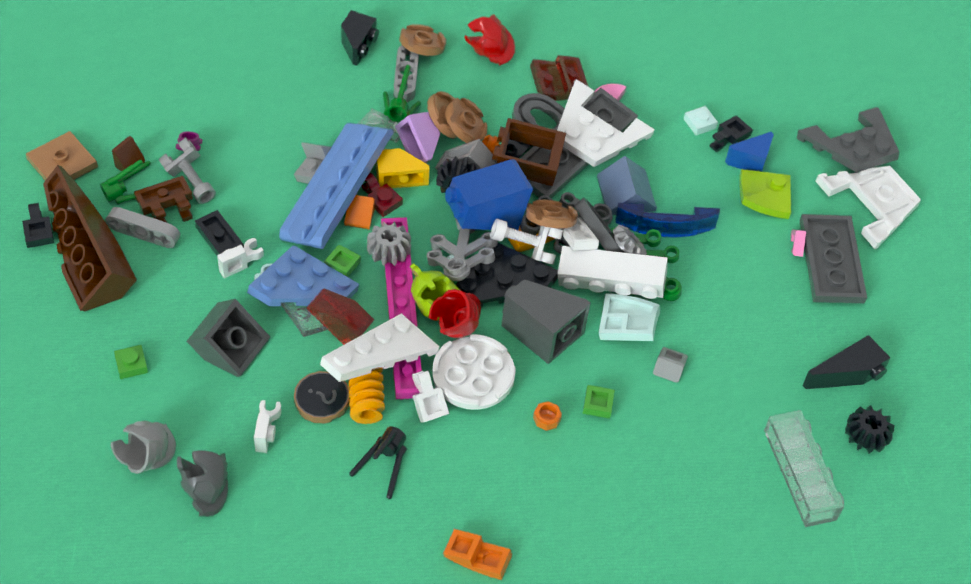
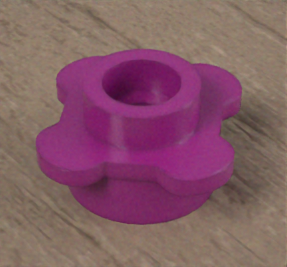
M191 131L179 134L178 142L186 137L188 141L192 142L197 151L201 150L200 144H202L203 140L199 138V134ZM176 144V149L182 150L179 144Z

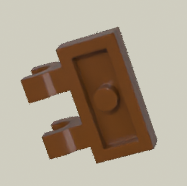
M183 175L134 191L135 199L143 215L151 213L154 219L167 223L164 209L176 205L183 222L193 219L189 210L191 208L189 200H192L193 196Z

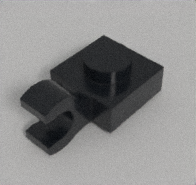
M735 115L719 125L717 132L712 136L715 141L709 146L715 152H718L728 142L733 145L749 138L753 129Z
M39 203L28 204L30 220L22 221L27 248L53 244L54 238L50 217H42Z

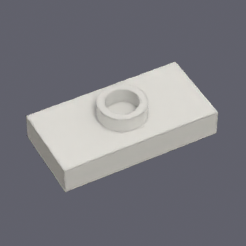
M577 217V222L573 227L559 228L563 230L562 236L573 250L598 249L599 240L581 217Z

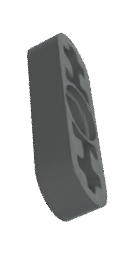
M582 198L574 205L576 211L606 251L625 253L616 243L613 232L586 198Z

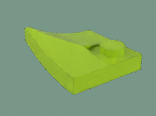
M741 169L739 183L742 204L762 214L789 219L791 214L790 175Z

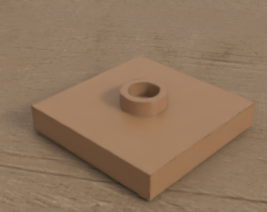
M71 131L26 153L27 160L44 180L49 177L57 165L62 166L73 180L98 167L97 161Z

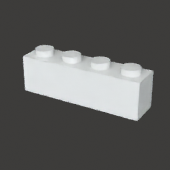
M562 246L557 273L559 286H564L567 289L584 288L598 293L609 291L623 296L635 294L649 299L663 298L667 276V258L596 249L573 250L569 246Z

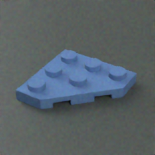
M293 245L249 285L247 293L268 306H281V302H295L296 306H318V302H332L333 305H344L358 291L359 284Z

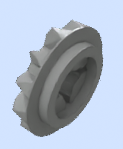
M618 225L613 229L614 239L625 253L647 254L639 238L627 227Z

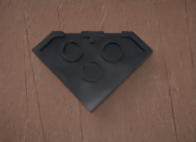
M498 242L497 246L492 248L495 254V261L490 264H477L470 269L471 272L465 279L458 281L455 285L462 292L476 295L481 302V307H483V303L498 301L499 304L504 303L506 291L512 285L516 286L524 279L551 288L558 279V270Z

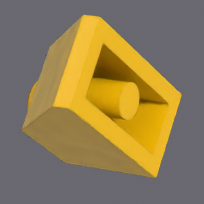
M401 148L384 149L375 163L377 181L380 186L386 183L391 188L429 185V165Z

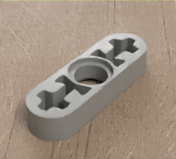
M402 45L397 51L394 97L398 96L403 77L400 72L405 70L406 65L409 64L412 74L408 76L407 91L403 95V98L409 102L415 97L419 54L409 51ZM406 55H410V61H405Z
M113 207L105 219L106 224L117 232L165 248H173L181 236L180 231L172 224L120 207Z

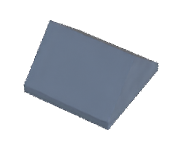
M622 157L597 174L603 202L611 209L612 215L656 211L657 207L646 170L628 157Z

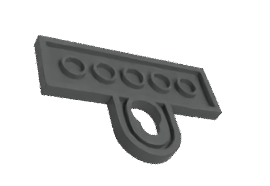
M602 88L597 90L583 107L622 133L638 117L636 113ZM530 93L523 95L516 101L512 112V119L538 125L530 113L531 110L538 109L550 116L557 124L553 129H558L565 108L552 98L539 93ZM534 146L520 159L547 166L551 150ZM563 147L553 186L528 180L533 187L532 193L538 197L546 195L552 198L589 164Z

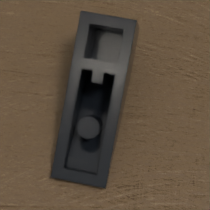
M868 335L809 370L802 386L805 389L863 385L872 379L876 381L887 372L886 366L890 356Z

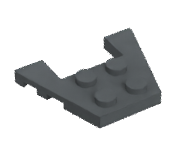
M878 107L859 112L858 121L865 126L861 130L829 138L817 125L798 130L797 133L798 140L801 142H805V140L811 142L814 149L819 152L827 151L832 154L833 160L855 172L898 160L899 157L898 147Z

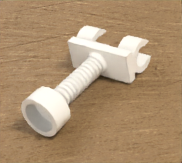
M495 219L490 238L500 242L503 238H510L532 244L535 247L531 258L554 264L556 255L544 252V244L547 236L561 240L563 230L541 226L539 234L536 236L512 228L509 229L507 221Z

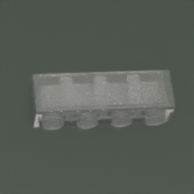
M801 410L770 416L764 432L804 526L810 527L837 521L844 508V499L842 494L837 492L832 472L823 461L820 445L815 443L810 422L807 419L805 420Z

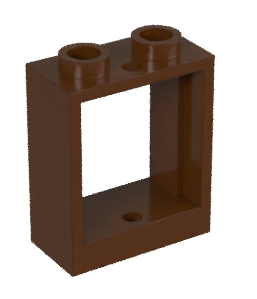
M508 118L506 127H500L497 141L501 142V146H495L492 160L497 161L496 164L511 159L516 160L528 180L553 186L566 133ZM509 139L551 150L548 165L505 155Z

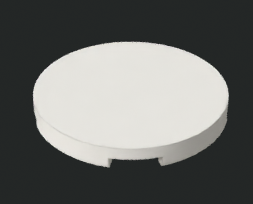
M470 334V337L459 338L452 342L448 341L439 349L433 361L432 375L435 387L442 388L445 400L460 408L478 410L498 404L510 393L514 385L516 370L514 362L503 344L491 337Z

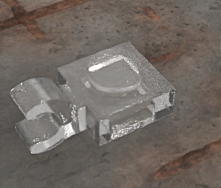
M373 108L358 122V124L371 127L393 129L394 133L390 140L397 142L400 139L395 128L398 122L390 120L388 116Z

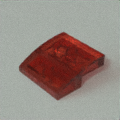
M558 55L555 62L533 59L530 64L537 92L552 98L554 101L567 100L576 80L588 86L580 59L577 57Z

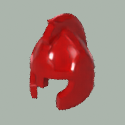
M496 15L479 17L468 24L471 31L483 34V36L476 37L464 36L466 42L474 48L478 55L489 58L491 62L499 64V66L513 58L515 53L514 39Z
M457 289L448 290L443 296L436 298L429 311V319L437 321L439 317L440 332L452 338H463L474 333L478 328L481 302L474 294L465 293Z

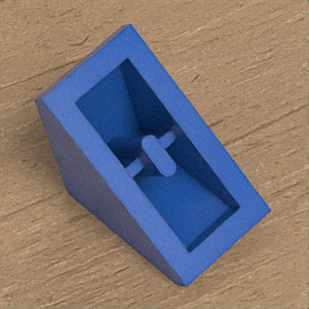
M768 132L730 145L725 160L726 164L739 169L762 172L774 134Z

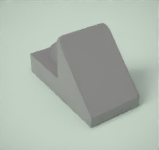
M301 143L307 158L294 173L297 182L309 184L331 149L330 146Z

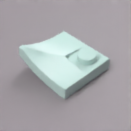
M606 294L599 328L600 340L654 341L660 305L633 296Z

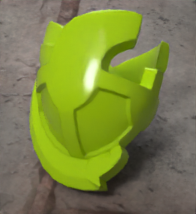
M414 263L410 265L415 275L411 287L412 296L421 313L429 318L430 308L436 298L443 296L448 290L460 289L440 271L422 272Z

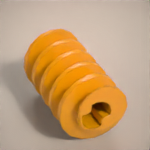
M383 367L374 368L369 374L349 379L350 417L357 423L372 424L383 419L381 413L385 410V403L383 402L384 384L382 383Z

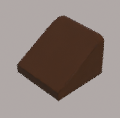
M131 136L112 149L115 167L120 171H123L138 160H142L143 163L145 162L142 152Z

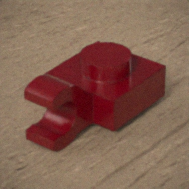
M369 172L361 188L369 194L367 197L375 199V210L384 218L403 205V198L387 183L380 186L375 176Z

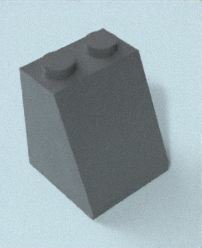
M525 279L516 286L512 285L506 291L501 326L547 364L551 363L585 333L591 303L587 299Z

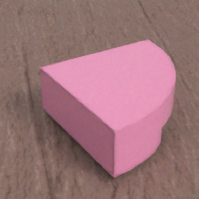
M606 84L595 90L596 92L602 88L619 101L626 92V86Z
M791 230V241L793 242L791 252L794 256L803 257L806 231Z

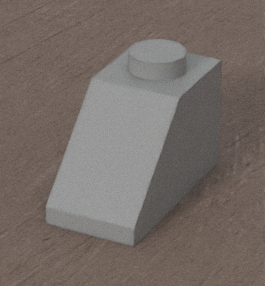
M480 139L445 151L435 168L438 170L446 158L453 161L455 156L461 161L467 158L468 164L475 163V170L495 165L497 161L492 160L493 154Z

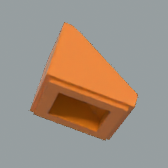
M356 195L346 210L344 225L370 229L375 210V199Z

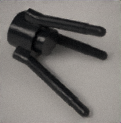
M387 427L382 437H378L375 444L355 465L349 475L354 476L372 456L376 460L381 454L388 457L396 454L386 496L387 499H391L402 458L407 450L403 445L406 440L405 433L399 428Z

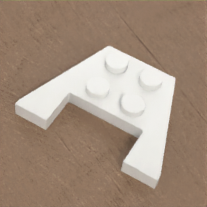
M576 80L557 131L566 133L563 145L565 149L591 166L596 167L617 156L623 149L627 147L632 148L644 138L647 140L652 137L655 129L637 118L622 133L583 108L593 97L594 90Z
M891 166L869 168L859 173L850 174L847 171H841L833 176H827L824 173L819 174L816 179V183L829 197L850 188L878 219V221L863 227L861 232L874 249H877L918 207L921 201Z

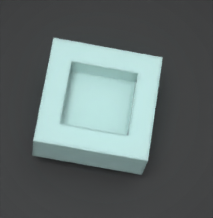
M706 106L686 112L684 115L685 122L695 135L714 130L718 124Z

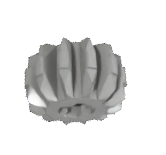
M383 221L381 227L374 226L372 232L367 236V251L369 255H372L374 262L382 260L383 266L387 262H391L395 266L397 260L404 262L406 255H409L411 252L410 233L406 232L404 226L397 227L395 221L392 225H387Z

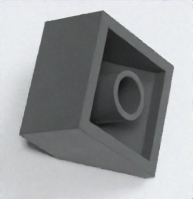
M236 299L217 302L186 342L205 361L236 377H240L270 336Z

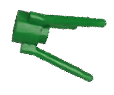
M409 64L405 67L398 96L389 102L388 93L386 91L383 93L384 115L394 122H401L408 115H412L421 105V102L417 101L409 109L407 101L403 98L410 71Z
M138 160L114 177L100 183L101 190L107 201L115 200L117 204L125 201L134 200V194L123 195L124 192H127L123 181L148 167L151 162L146 161L143 163L142 160Z

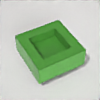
M338 245L325 259L324 263L349 277L360 264L361 256Z
M142 345L114 351L120 379L148 373Z
M587 385L583 414L610 419L615 390Z

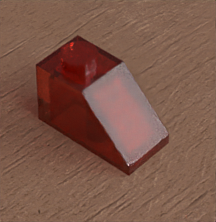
M325 288L306 307L343 345L361 336L374 321L355 300Z

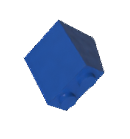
M511 159L453 177L450 187L446 189L445 199L462 229L491 230L495 219L507 221L509 229L519 230L533 187L517 161Z

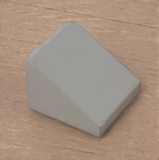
M663 347L658 356L653 374L673 382H678L688 356Z

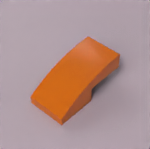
M454 529L443 555L470 570L502 580L512 557L511 549L483 542L480 535Z

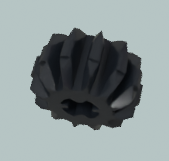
M455 156L453 161L446 158L437 171L436 185L440 186L441 193H446V189L450 187L453 177L475 171V163L468 164L467 158L461 161L457 156Z
M871 405L866 410L859 407L847 419L845 434L850 435L849 443H857V451L863 447L866 448L868 454L873 452L874 449L880 453L893 439L895 425L890 423L891 416H883L882 408L874 411Z

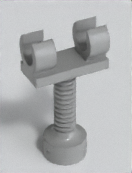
M185 137L178 143L184 151L181 156L173 160L165 153L159 158V161L166 172L173 177L183 170L195 188L193 190L195 199L198 203L204 204L214 198L216 191L210 183H203L191 166V163L201 155L192 142L188 141Z

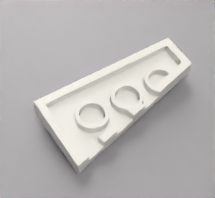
M399 314L324 355L320 365L341 382L369 374L374 368L383 367V369L394 367L395 362L402 360L411 362L417 360L420 355H436L440 346L403 314Z

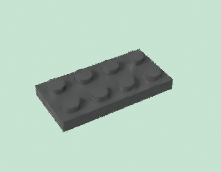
M802 214L800 226L801 230L806 231L804 250L813 302L865 303L867 294L852 216Z

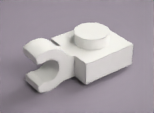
M256 238L247 240L244 248L242 245H239L217 255L219 272L224 279L248 268V262L259 260L264 256L262 247L252 250L257 247Z
M420 371L412 374L414 384L420 392L412 396L420 422L424 423L449 414L442 388H433L429 372Z
M262 400L259 404L260 413L258 414L254 434L255 452L267 453L269 442L273 443L275 439L276 426L271 425V423L280 417L281 404L276 402L275 409L268 411L266 410L265 400Z

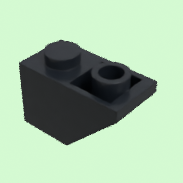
M351 10L341 24V42L352 64L357 66L360 60L367 56L371 43L376 42L379 29H377V18Z

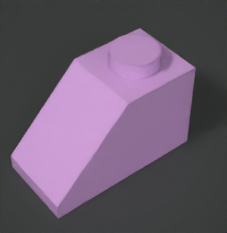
M429 112L408 115L395 128L405 151L424 163H428L433 157L440 132L430 118Z

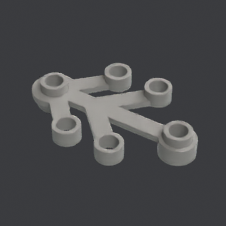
M455 218L457 229L460 230L457 246L448 241L442 234L434 235L430 238L433 250L427 253V260L430 266L440 265L443 267L444 274L451 280L461 281L470 274V269L477 264H490L495 261V254L492 248L497 246L498 241L490 238L491 232H486L481 238L468 244L470 234L475 229H462ZM440 250L446 251L450 255H453L454 258H446L442 255V252ZM479 250L478 254L465 260L467 256Z

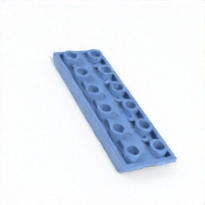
M346 123L281 226L279 238L282 241L323 249L393 135V129Z

